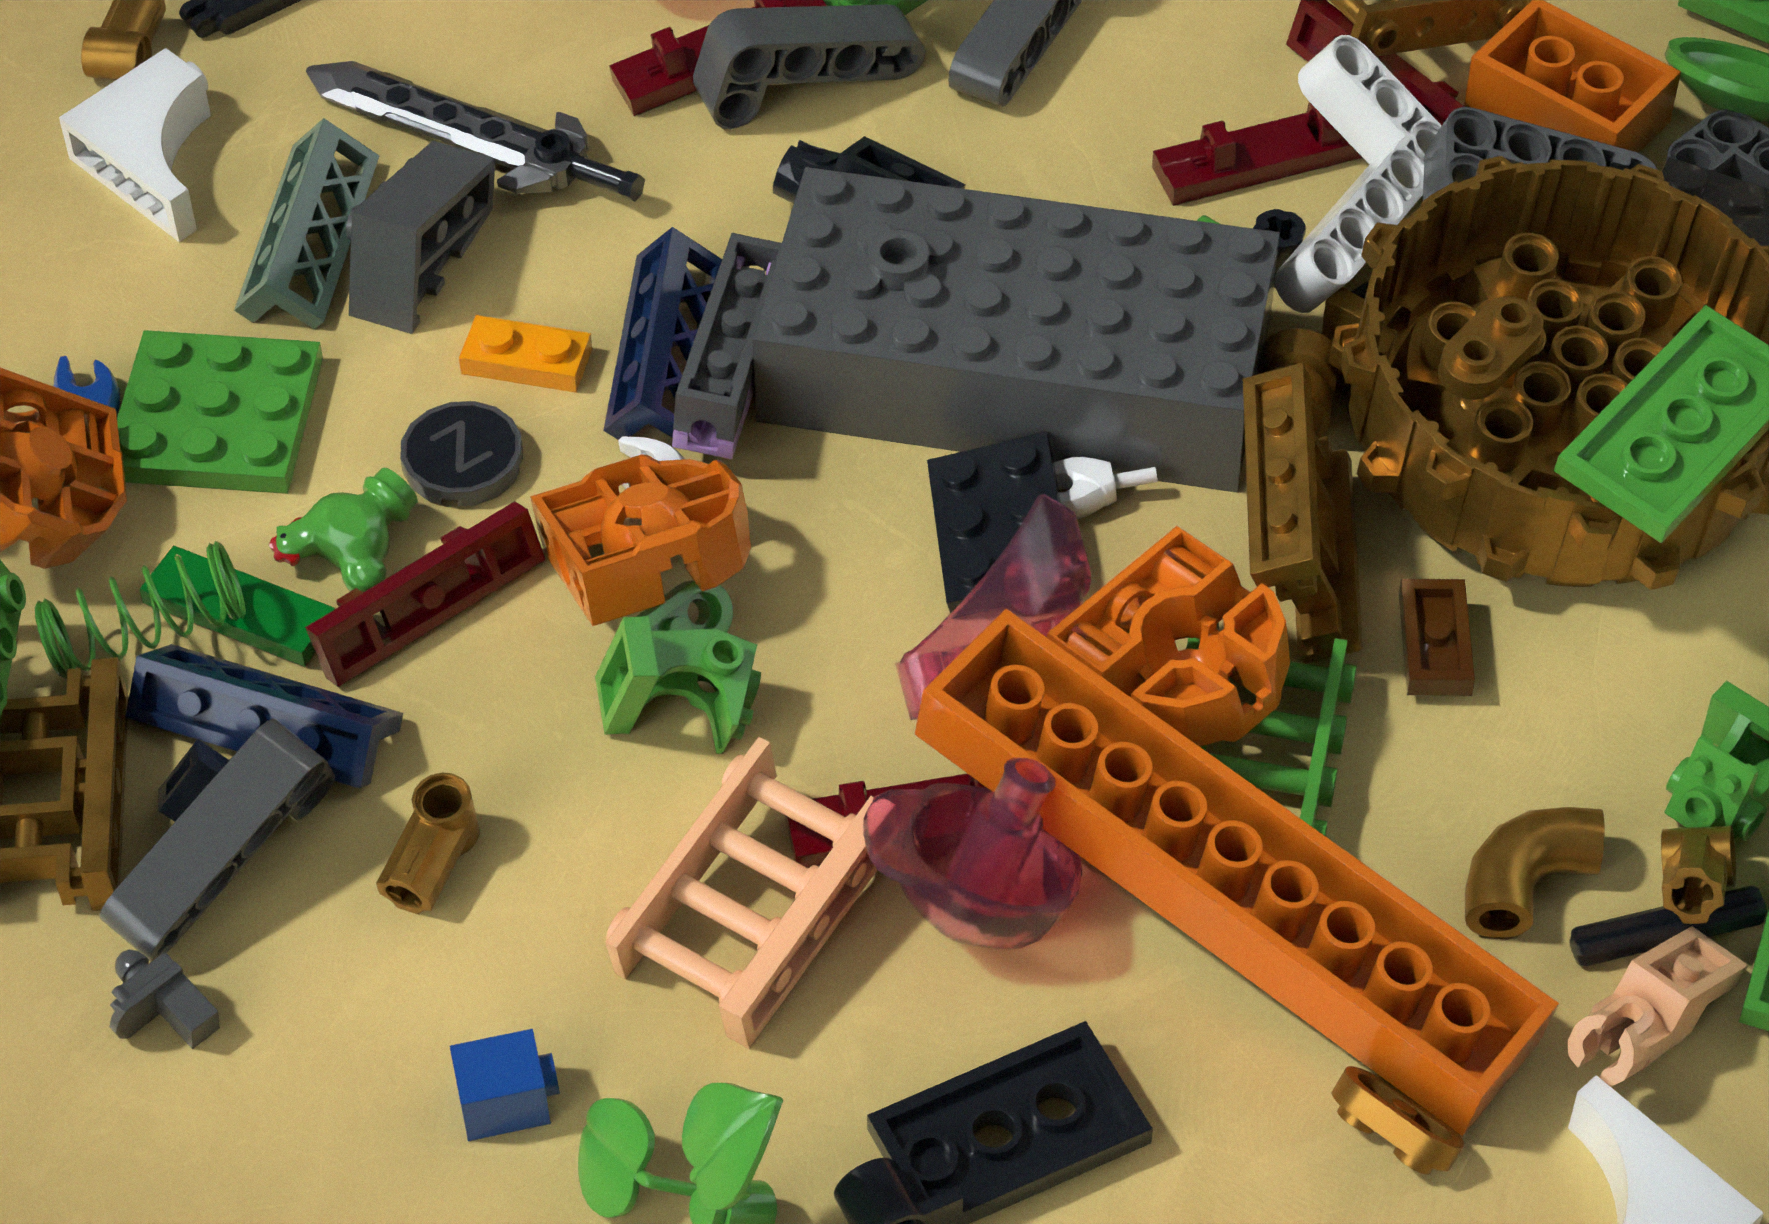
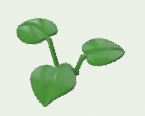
M711 1083L701 1088L693 1097L688 1107L682 1132L684 1154L690 1164L694 1166L690 1172L692 1183L655 1176L645 1170L654 1151L655 1134L649 1119L639 1107L628 1100L620 1098H604L594 1102L586 1115L587 1125L583 1128L578 1155L579 1182L587 1204L594 1212L603 1217L616 1218L624 1216L634 1207L639 1193V1185L641 1184L650 1189L690 1196L689 1215L692 1224H774L777 1215L775 1194L770 1185L765 1181L752 1179L769 1143L783 1099L776 1095L756 1092L732 1083Z

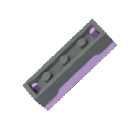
M731 233L676 392L672 447L728 459L733 458L755 390L752 339L782 243ZM749 266H758L764 270L750 268Z

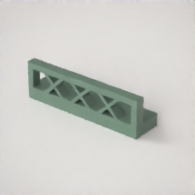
M325 118L292 146L234 311L253 323L274 305L279 306L314 330L325 321L351 240L346 236V224L349 214L356 205H360L365 200L380 157L377 153ZM335 151L358 165L355 176H343L334 157ZM333 192L342 212L341 217H329L320 198L321 193ZM319 233L328 253L327 258L315 260L306 240L307 234ZM292 276H305L314 296L312 303L288 288Z

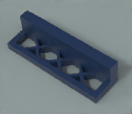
M671 227L636 256L603 429L604 432L617 440L622 436L631 437L648 423L673 438L674 413L661 406L665 391L670 390L675 398L682 377V373L671 354V348L678 346L687 362L722 262L720 257L674 227ZM687 262L706 273L704 286H697L686 266ZM686 302L697 322V329L690 331L679 310L680 303Z
M170 644L136 657L125 718L234 751H238L260 726L274 718L328 762L335 774L334 781L362 788L371 784L379 740L400 731L403 713Z

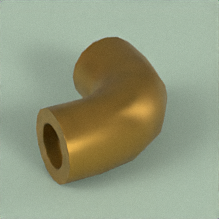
M1578 807L1529 810L1498 825L1472 857L1465 887V921L1468 928L1472 932L1490 938H1510L1521 935L1528 931L1534 923L1533 892L1538 880L1557 873L1599 875L1603 859L1605 836L1603 810Z

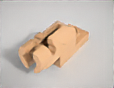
M1693 926L1687 928L1631 961L1615 992L1595 1004L1589 1015L1579 1021L1573 1028L1568 1038V1056L1579 1068L1591 1061L1599 1049L1608 1056L1621 1048L1619 1059L1605 1068L1599 1078L1610 1087L1628 1079L1660 1058L1666 1051L1682 1042L1693 1031L1707 1004L1738 985L1748 964Z

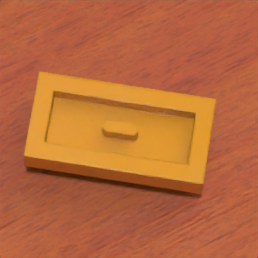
M476 315L459 356L461 374L577 393L592 352L591 333Z

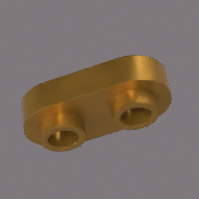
M1510 296L1495 298L1484 305L1444 346L1438 368V376L1442 385L1452 394L1464 399H1483L1495 393L1533 355L1538 347L1543 330V319L1537 308L1523 299ZM1468 356L1476 357L1478 361L1472 360Z
M1354 1066L1346 1067L1331 1092L1335 1101L1340 1105L1337 1113L1345 1122L1365 1133L1372 1134L1374 1131L1396 1146L1393 1151L1394 1155L1403 1164L1419 1173L1429 1175L1433 1169L1449 1171L1465 1146L1463 1139L1451 1127L1391 1084L1364 1069Z

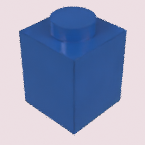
M533 1029L450 1046L468 1141L551 1124L547 1097L560 1094L552 1053L538 1055Z

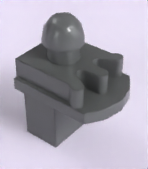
M128 949L119 954L115 961V971L123 983L115 987L111 992L116 999L110 1004L115 1012L111 1017L109 1027L120 1039H128L158 1015H161L192 1049L220 1029L218 1010L183 974V969L166 952L150 963L149 959L137 950Z

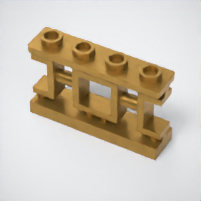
M1303 363L1243 378L1250 575L1257 587L1261 583L1267 587L1275 586L1276 596L1280 602L1292 599L1295 604L1297 653L1303 663L1331 658L1335 638L1348 640L1346 654L1360 651L1363 647L1352 460L1345 449L1332 452V443L1328 436L1317 438L1313 425L1311 377Z
M118 657L92 659L90 676H83L81 668L68 669L66 695L10 699L7 690V704L2 710L0 720V734L22 733V740L0 741V840L15 838V846L13 848H0V883L55 879L63 906L76 905L77 897L88 896L92 911L102 909L107 899L120 885L128 721L125 715L129 696ZM87 704H89L86 759H84L77 736L49 738V730L86 728ZM62 771L59 801L2 805L5 775ZM81 809H84L81 866L78 867L71 843L42 845V837L80 833Z

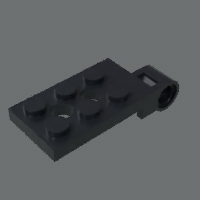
M1084 1021L868 1114L867 1130L883 1158L865 1162L847 1173L837 1184L834 1190V1198L849 1224H970L1151 1144L1153 1128L1088 1023ZM1061 1098L1070 1102L1076 1110L1069 1117L1056 1120L1042 1115L1037 1107L1047 1099ZM999 1125L1009 1130L1013 1138L1003 1146L989 1147L981 1144L974 1135L982 1127Z

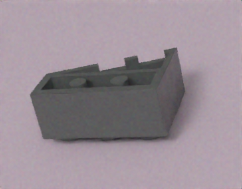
M431 141L417 155L408 159L405 165L392 177L382 182L378 189L360 205H356L352 209L346 224V236L351 240L349 316L413 334L420 323V315H417L419 303L426 293L438 295L445 284L444 277L439 276V272L450 255L462 258L493 210L494 157Z

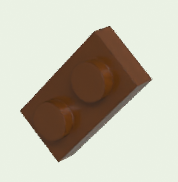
M1401 579L1399 605L1407 695L1472 696L1475 676L1465 579Z

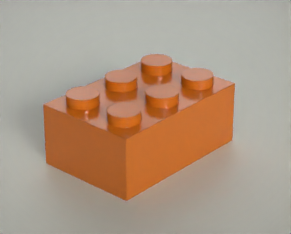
M1532 0L1472 56L1464 106L1639 153L1670 123L1681 71L1544 0Z

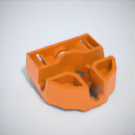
M0 367V552L20 539L29 542L31 565L46 569L72 563L108 530L120 509L127 502L123 453L120 451L116 409ZM15 406L35 408L34 410L20 413L7 411ZM33 498L38 499L37 501L39 510H37L35 507H32Z
M641 454L596 468L584 476L581 481L530 496L544 553L592 626L665 604L660 572L672 569L670 558L676 555H681L687 572L700 590L705 591L719 586L742 570L751 550L748 512L742 484L729 467L720 460H714L710 464L693 459L658 461L648 455ZM628 483L629 488L619 493L618 486ZM626 518L641 519L642 525L627 526L624 525V520ZM602 543L604 555L591 558L588 547Z
M1178 526L1173 528L1047 632L1048 639L1200 747L1222 740L1236 742L1273 712L1280 704L1282 688L1290 666L1286 620L1274 591L1262 583L1252 592L1242 587L1233 563ZM1223 619L1224 629L1219 631L1216 629L1217 623ZM1188 637L1200 638L1199 649L1178 651L1175 640ZM1229 678H1232L1256 695V703L1253 706L1247 702L1243 705L1241 704L1237 688L1227 681Z

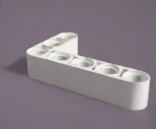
M1340 35L1303 66L1298 74L1300 89L1307 100L1369 164L1278 269L1275 275V287L1278 295L1287 306L1300 313H1309L1317 308L1357 274L1366 263L1361 257L1365 238L1376 223L1398 225L1423 195L1425 152L1442 126L1365 44L1350 35Z

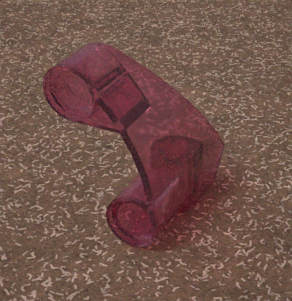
M1046 494L1039 495L1022 525L985 576L935 630L911 651L904 653L901 661L895 663L910 720L918 719L923 690L1005 609H1008L1047 637V632L1084 603L1083 597L1086 596L1091 585V572L1074 511Z

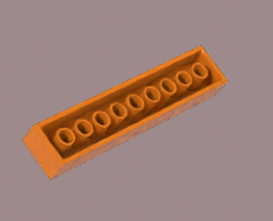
M1005 609L923 690L914 735L1417 1104L1443 1121L1462 1137L1539 1044L1559 1005L1557 1001L1008 609Z

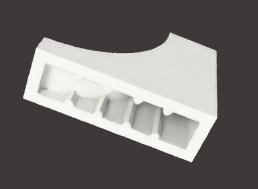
M165 48L60 116L59 120L69 159L180 242L197 231L188 188L179 182L171 172V169L182 143L211 114L206 94L208 82L203 72L193 62H185Z
M1597 1075L1577 1092L1568 1129L1583 1142L1602 1168L1614 1197L1617 1224H1760L1764 1213Z

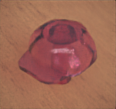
M1014 757L1007 760L1004 764V773L995 792L988 788L952 783L931 784L924 790H888L873 798L863 818V836L870 860L877 870L891 880L899 882L900 888L907 900L936 930L947 938L962 944L1009 950L1021 949L1039 941L1060 921L1064 913L1070 910L1076 896L1079 894L1082 877V865L1078 854L1043 829V818L1040 815V811L1049 792L1053 791L1056 783L1052 773L1041 763L1033 759Z

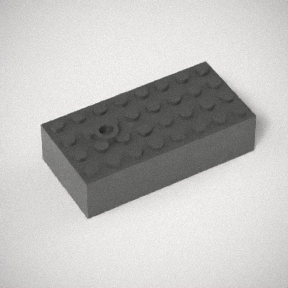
M805 167L752 339L757 422L958 452L1047 432L1052 446L1054 463L1071 457L1095 458L1109 461L1113 474L1155 467L1158 481L1237 493L1245 455L1243 378L1258 375L1262 349L1267 339L1271 318L1280 232Z

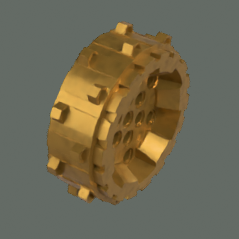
M1503 156L1480 160L1474 177L1459 183L1455 181L1433 193L1422 201L1421 207L1415 210L1408 219L1404 217L1398 225L1376 223L1365 238L1361 257L1372 268V273L1360 323L1336 327L1329 363L1343 372L1345 383L1351 384L1349 412L1357 441L1362 443L1365 451L1360 457L1356 474L1369 492H1387L1401 509L1406 508L1413 515V519L1419 523V527L1436 541L1454 552L1459 547L1477 556V564L1481 565L1482 574L1507 582L1512 577L1521 579L1523 574L1527 573L1547 577L1546 584L1572 587H1592L1593 584H1600V581L1615 580L1616 585L1639 581L1649 590L1673 585L1680 564L1691 558L1696 560L1719 546L1730 536L1731 531L1743 518L1746 520L1751 513L1769 515V429L1662 543L1554 472V468L1561 452L1705 305L1769 345V246H1760L1754 238L1750 239L1732 223L1733 220L1715 206L1696 195L1691 196L1670 186L1669 182L1664 180L1662 171L1641 164L1636 165L1631 170L1626 168L1620 170L1599 166L1594 162L1574 160H1550L1548 163L1524 164L1523 162L1512 164ZM1510 296L1523 299L1536 307L1543 319V330L1538 347L1533 355L1495 393L1483 399H1464L1452 394L1442 385L1438 376V368L1444 346L1484 305L1495 298ZM1468 356V358L1478 361L1476 357Z

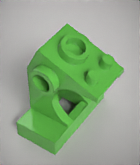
M649 616L623 617L595 675L604 734H630L645 705L655 697L663 695L685 696L692 706L706 712L712 728L716 754H723L732 737L739 740L742 739L745 727L750 725L754 710L750 708L754 703L761 680V672L752 669L757 644L719 629L651 631ZM705 681L710 683L716 692L710 693L702 690L698 682Z
M1727 680L1711 696L1701 736L1698 738L1690 758L1686 757L1680 762L1667 782L1666 790L1672 793V797L1664 813L1686 828L1732 826L1734 839L1739 837L1744 841H1747L1757 831L1766 816V806L1769 804V744L1753 735L1752 731L1769 741V707Z

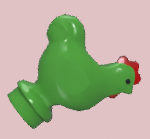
M381 468L373 477L365 478L363 484L364 493L359 495L344 492L331 493L322 497L314 504L304 517L295 518L287 526H278L277 535L271 538L269 546L274 552L276 562H286L291 566L298 565L301 558L320 555L340 568L342 580L349 591L357 588L365 592L385 580L387 570L383 561L388 554L390 546L388 525L391 521L403 522L408 520L410 516L409 511L418 503V498L403 478L388 468Z

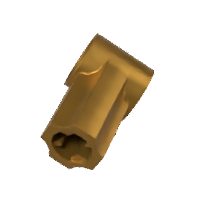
M113 0L102 26L90 27L85 33L81 50V63L84 75L92 78L117 80L151 58L152 40L166 11L165 0Z
M452 773L432 774L421 780L416 786L411 799L414 811L376 882L380 895L393 902L397 908L418 915L421 911H432L459 856L472 849L480 833L470 787L463 778ZM445 813H455L450 817L437 818Z
M1732 826L1662 829L1663 906L1665 909L1677 914L1683 924L1707 923L1710 914L1715 909L1724 906L1726 887H1735L1736 854Z

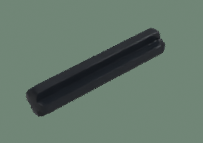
M1746 886L1726 891L1724 906L1715 909L1710 914L1707 923L1683 924L1677 914L1662 906L1577 926L1571 930L1569 943L1577 964L1590 966L1647 952L1691 926L1707 937L1761 925L1765 920L1767 906L1759 888Z

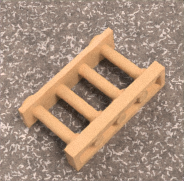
M761 737L757 738L745 756L740 754L731 761L724 773L722 787L632 907L623 908L614 917L609 926L605 942L615 974L624 979H627L641 958L646 956L719 997L718 1006L726 1036L750 1049L899 841L894 808L872 796L869 797L857 815L852 813L844 817L775 780L777 774L770 742ZM759 801L832 840L833 848L820 866L812 865L810 868H807L737 829ZM722 852L796 892L795 901L782 918L775 917L769 920L699 880L719 853ZM683 903L756 943L758 952L744 971L739 969L731 973L661 934V931Z

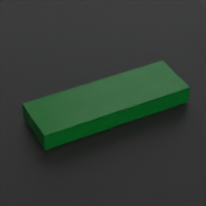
M173 545L151 573L153 583L168 613L188 621L184 590L175 561V556L178 554L182 558L189 578L210 615L216 621H219L221 612L220 598L213 581L208 559ZM236 569L234 570L242 590L246 614L243 619L238 618L235 621L226 612V619L222 626H215L204 617L192 598L195 624L304 667L316 652L305 627L335 610L332 606ZM145 581L139 589L144 604L152 606Z

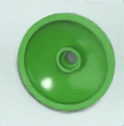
M1680 37L1669 41L1665 58L1670 66L1681 71L1679 80L1694 97L1717 110L1727 109L1749 115L1760 122H1769V53L1706 38Z

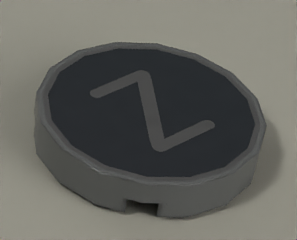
M476 401L449 402L427 410L410 423L401 439L400 459L402 471L410 487L428 501L442 504V499L448 501L457 500L458 506H474L498 497L514 484L520 473L519 465L523 460L521 433L513 419L495 406Z

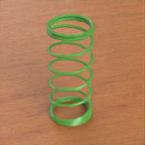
M215 541L214 545L209 543L206 549L210 571L220 598L221 612L219 621H216L202 603L189 578L181 556L178 554L175 556L187 607L188 625L186 632H183L176 625L168 613L153 583L148 567L143 565L142 572L148 587L155 623L153 643H150L137 628L121 597L115 578L110 576L109 584L115 597L122 631V651L120 654H116L103 638L88 609L82 589L77 587L76 596L84 614L89 640L90 657L87 666L83 665L74 655L64 622L54 604L45 598L43 602L38 600L35 606L36 624L43 647L53 669L59 676L65 679L67 678L68 669H76V666L81 668V670L89 672L91 660L95 659L96 655L95 637L111 657H118V660H122L128 650L127 623L142 644L148 648L155 649L161 637L159 610L170 627L178 635L188 638L194 624L192 598L204 617L215 626H222L226 619V612L235 621L238 618L243 619L246 614L242 590L233 564L224 546L220 542ZM52 630H53V632H54V634H55V637H56V640H57L59 649H58L57 644H56V642H55V639H54Z

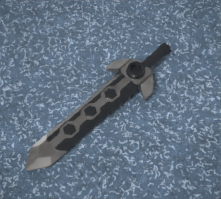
M355 61L312 65L306 69L307 75L323 99L356 110L361 114L380 121L392 122L452 144L454 147L494 157L495 163L512 168L513 170L497 179V185L502 189L516 194L553 192V188L562 189L568 187L576 178L618 193L623 198L634 202L643 193L645 179L641 175L631 171L625 172L588 158L589 144L587 134L576 117L556 112L555 129L546 130L491 109L477 107L414 84L410 80Z

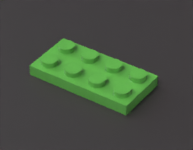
M1705 305L1558 456L1554 472L1662 543L1769 429V345Z

